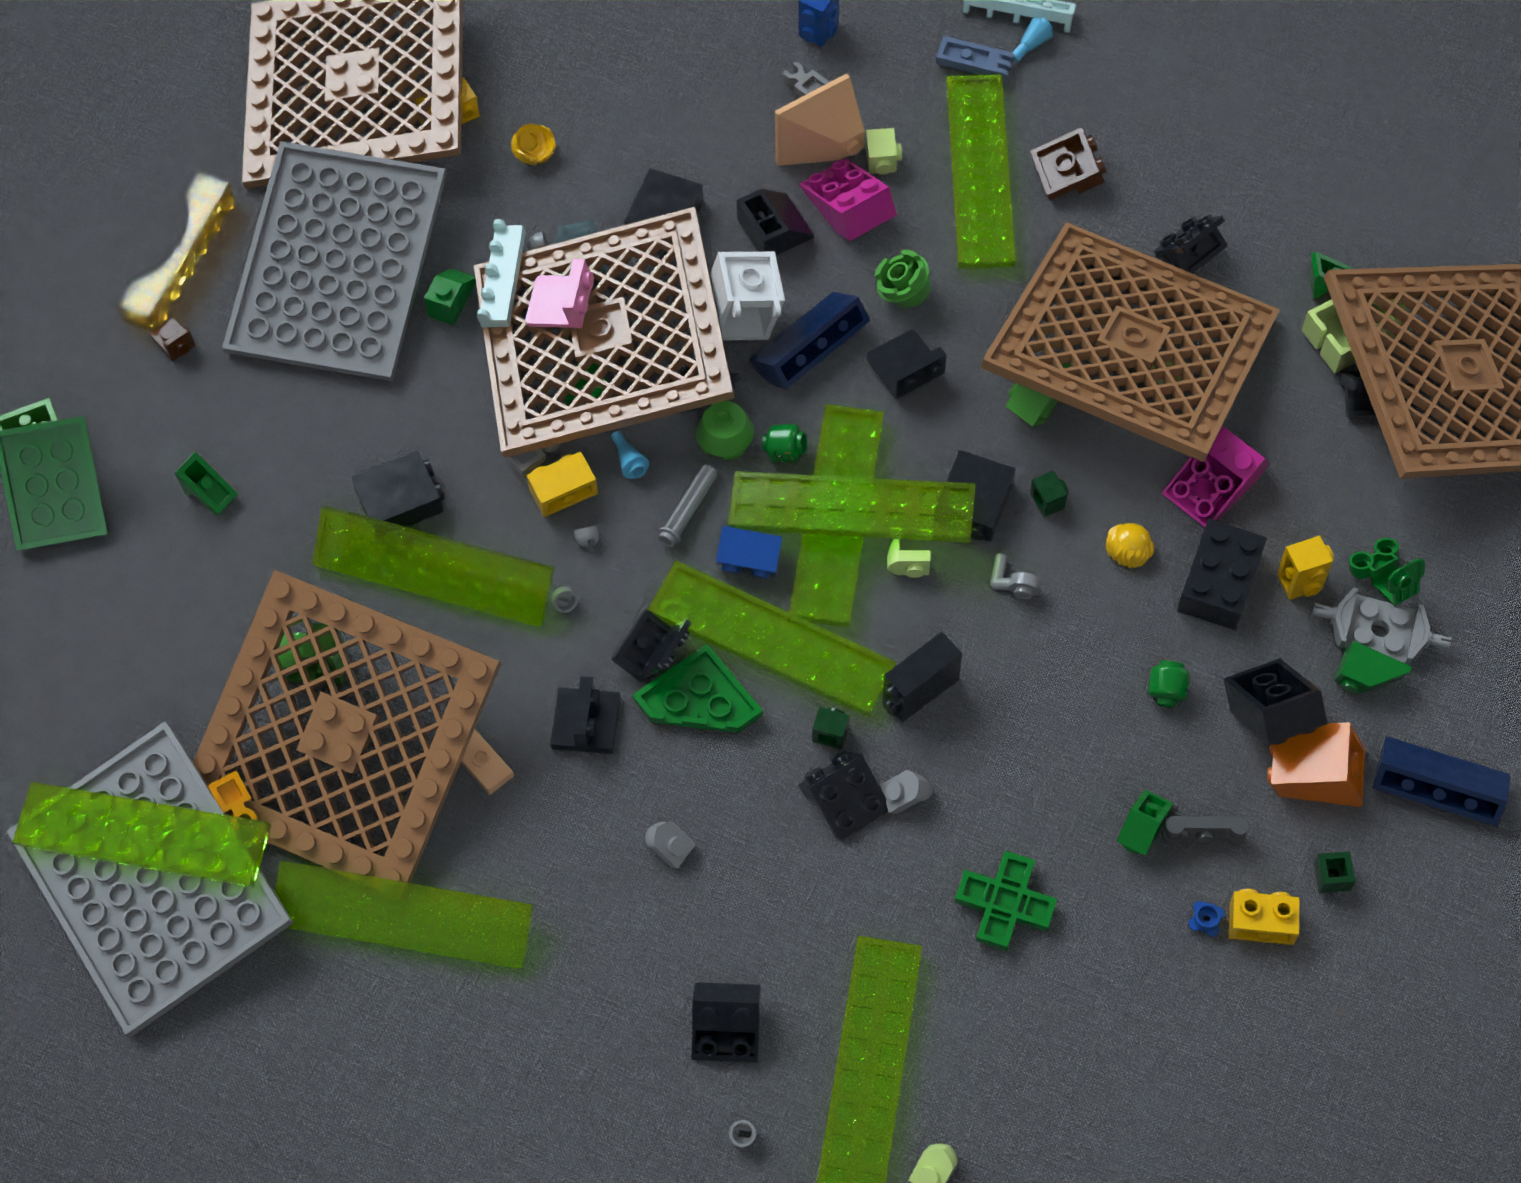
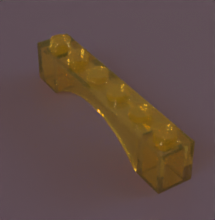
M198 173L186 193L189 210L186 233L170 259L150 275L131 284L118 305L125 322L149 331H154L160 324L165 322L172 303L178 300L187 278L193 275L197 261L200 256L206 253L212 236L220 230L222 219L233 208L235 199L228 182Z

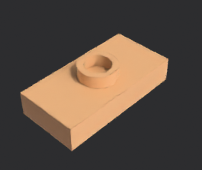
M474 729L461 764L485 791L491 795L513 778L514 773Z

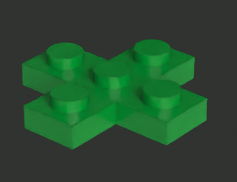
M1004 850L995 879L964 869L954 903L984 912L976 942L1007 951L1016 922L1045 932L1048 931L1057 898L1027 889L1035 864L1034 859Z

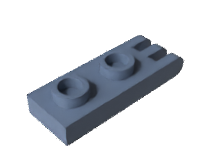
M943 36L936 55L935 64L999 80H1007L1015 55L1012 52Z

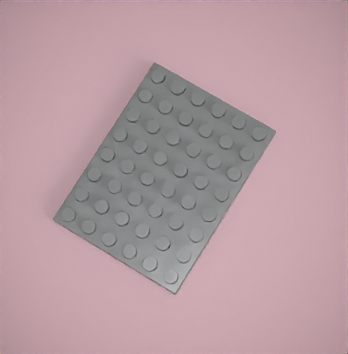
M280 141L222 346L223 351L230 354L393 382L447 175L445 168Z
M166 721L7 830L9 837L125 1035L130 1038L294 923L228 816L214 799L207 787L208 784L176 733Z

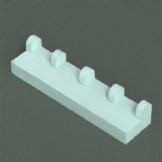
M964 0L962 13L968 14L970 6L987 9L986 17L988 18L993 17L994 10L1014 14V23H1019L1021 15L1039 19L1044 18L1048 21L1065 24L1064 32L1070 33L1076 4L1058 0Z
M496 219L493 223L495 230L494 238L490 241L489 245L491 251L489 264L485 267L487 275L485 288L481 290L482 305L481 309L477 312V318L481 327H510L526 235L523 225L506 226L503 220Z

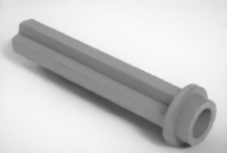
M709 465L702 466L665 527L659 529L658 540L663 545L673 547L680 543L681 533L717 477V470Z

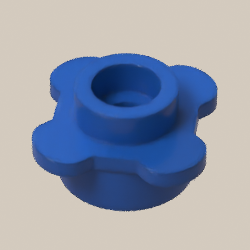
M1196 902L1193 905V918L1188 922L1189 928L1192 931L1200 930L1206 932L1210 937L1217 936L1220 932L1219 922L1225 915L1224 910L1211 903ZM1207 916L1209 921H1204L1203 918Z

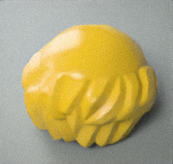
M525 124L518 129L511 140V150L514 156L523 164L531 166L548 161L556 147L552 131L542 125Z
M1136 523L1119 524L1108 531L1106 539L1107 554L1112 557V560L1117 561L1119 565L1128 566L1129 568L1140 567L1154 554V543L1151 540L1149 531L1142 525Z

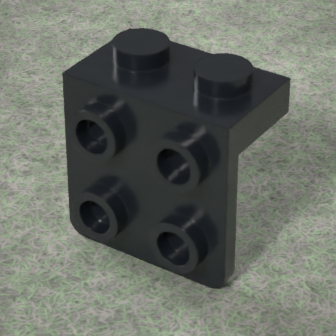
M908 330L869 351L866 359L893 397L898 399L943 375L946 368L947 354L941 346L931 351L915 330Z
M645 609L611 660L639 681L650 676L653 678L660 670L665 672L674 660L671 654L676 647L680 648L690 635V632L687 630L691 622L685 619L670 627L649 610Z
M843 751L831 758L832 763L823 769L818 767L808 772L804 776L806 780L798 784L803 795L814 798L834 836L840 840L847 838L888 811L887 799L862 754L848 753L847 751Z

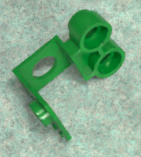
M1386 537L1375 542L1374 554L1372 555L1365 551L1353 553L1349 558V571L1357 579H1366L1370 576L1372 578V585L1396 606L1420 593V579L1425 574V560L1416 558L1399 568V544L1396 540Z

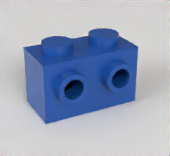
M799 0V36L807 42L823 47L828 38L832 39L837 32L839 25V0Z
M722 526L716 565L721 566V571L739 574V569L751 571L752 577L769 579V575L776 576L783 537Z

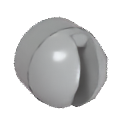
M543 231L532 235L527 242L528 250L549 245Z
M597 525L574 530L575 539L581 547L588 548V540H590L592 547L598 543L599 531Z
M560 586L552 593V604L557 611L568 613L576 607L578 598L571 588ZM561 595H565V596H568V597H570V598H569V600L567 601L566 599H564V598H562V597H560V596H561Z
M747 1120L734 1122L729 1130L730 1140L738 1147L750 1146L756 1139L754 1125ZM735 1130L752 1132L751 1138L735 1136Z

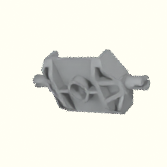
M1353 588L1338 604V607L1334 606L1332 608L1317 603L1313 607L1312 616L1331 619L1330 624L1333 625L1335 642L1339 648L1346 649L1352 642L1356 641L1410 665L1424 648L1428 649L1429 645L1446 650L1450 647L1451 637L1433 634L1430 631L1424 605L1419 604L1417 610L1401 605L1394 606L1389 602L1358 595V588ZM1376 625L1382 626L1386 629L1387 635L1383 637L1376 636L1371 628Z

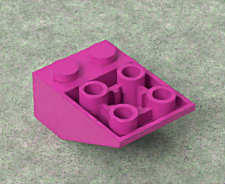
M846 158L834 162L831 167L820 173L812 174L807 180L799 184L800 188L835 232L848 241L854 240L897 215L889 186Z
M1222 426L1205 462L1190 457L1163 490L1162 494L1202 526L1206 527L1208 518L1218 521L1254 485L1271 463Z

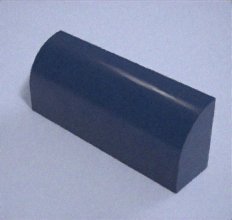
M833 291L758 351L749 361L767 382L776 387L787 389L871 320L859 297Z
M1386 736L1377 763L1372 788L1498 827L1508 802L1510 774Z

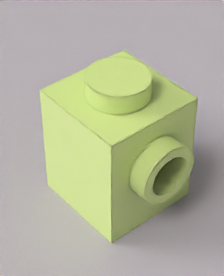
M894 128L866 130L865 148L868 173L887 174L897 172V161L902 160L901 143L896 144Z

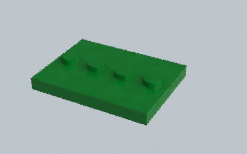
M86 416L0 430V471L16 551L109 534Z

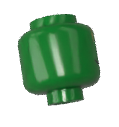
M774 424L769 428L768 433L762 437V449L764 452H767L772 462H798L802 455H805L807 452V434L797 424Z
M1161 660L1159 665L1151 668L1147 693L1150 697L1157 699L1156 705L1175 708V703H1180L1187 699L1191 675L1189 671L1184 669V664Z

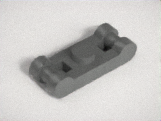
M1171 816L1165 823L1162 840L1171 846L1178 844L1180 840H1196L1202 844L1212 843L1215 840H1226L1232 846H1240L1248 833L1249 823L1243 817Z

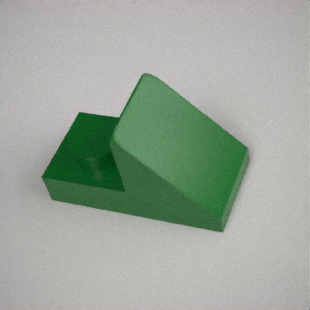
M1319 252L1311 253L1310 282L1313 299H1317L1329 291L1323 277L1328 270L1355 268Z
M196 451L174 472L184 493L187 496L195 495L214 515H219L238 494Z

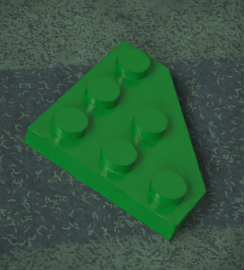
M708 644L702 646L632 695L635 704L651 723L739 733L763 716L761 707Z

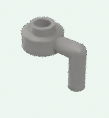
M996 554L990 581L992 589L1010 590L1014 593L1015 597L1020 599H1031L1032 596L1039 594L1041 584L1039 577L1030 573L1016 572L1011 575V578H1004L1008 557L1004 554Z

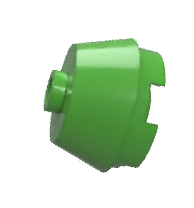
M900 250L901 255H897L891 260H888L886 257L877 267L875 272L877 291L879 296L885 301L901 308H913L921 304L930 294L932 283L927 261L914 251Z
M722 401L712 404L711 407L705 410L696 424L695 436L698 444L707 455L711 454L723 457V460H732L743 455L754 438V425L750 417L739 405L730 401Z

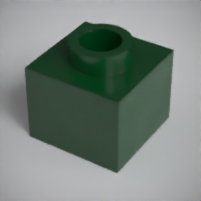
M1053 470L1032 479L1030 495L1043 517L1065 509L1069 490L1063 479L1059 480Z
M819 707L812 728V742L842 750L849 730L850 715L845 714L838 708L829 707L826 709Z
M1350 851L1321 853L1317 855L1314 861V868L1319 893L1351 891L1356 880ZM1328 873H1333L1337 877H1329Z

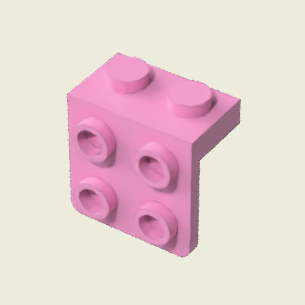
M573 259L569 276L540 275L535 279L526 315V322L529 326L582 328L585 313L588 309L590 292L594 283L593 272L589 271L585 259Z

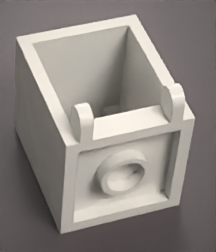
M775 251L718 252L710 272V278L723 341L768 340L777 318L781 316V309L785 302Z

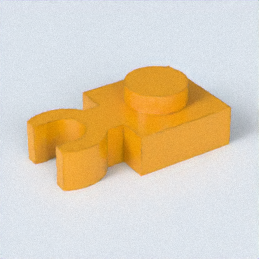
M237 770L207 785L224 813L232 812L231 822L236 831L242 829L238 822V818L241 815H247L252 824L257 821L254 811L246 808L244 805L245 802L251 800V796Z

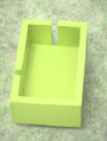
M1332 299L1309 310L1301 331L1316 350L1322 348L1320 355L1331 370L1337 373L1355 364L1356 361ZM1399 302L1397 303L1399 307L1410 313L1404 305ZM1372 303V307L1385 314L1386 311ZM1392 315L1389 316L1390 319H1392L1399 325H1403L1401 321H1399ZM1382 327V332L1393 339L1395 338V335Z

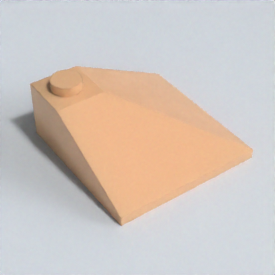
M847 73L775 111V162L778 166L842 160L849 155L857 154L864 148L865 131L852 82Z

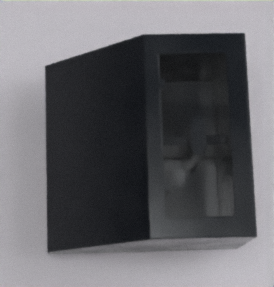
M761 188L736 200L737 220L758 252L775 251L777 256L814 238L813 232L787 193Z
M695 982L692 1000L691 1060L758 1063L761 985Z

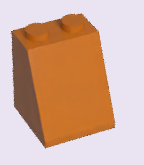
M1350 722L1328 723L1318 727L1312 733L1299 734L1288 738L1282 744L1269 745L1273 761L1272 767H1269L1267 772L1268 783L1270 786H1273L1279 797L1355 807L1363 806L1366 748Z

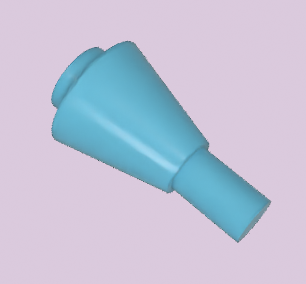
M1036 17L1032 19L1020 41V45L1012 52L1015 55L1014 62L1018 63L1028 51L1035 49L1053 37V27L1046 19Z
M621 431L614 432L611 435V439L617 447L623 476L628 479L640 478L649 468V460L626 441Z

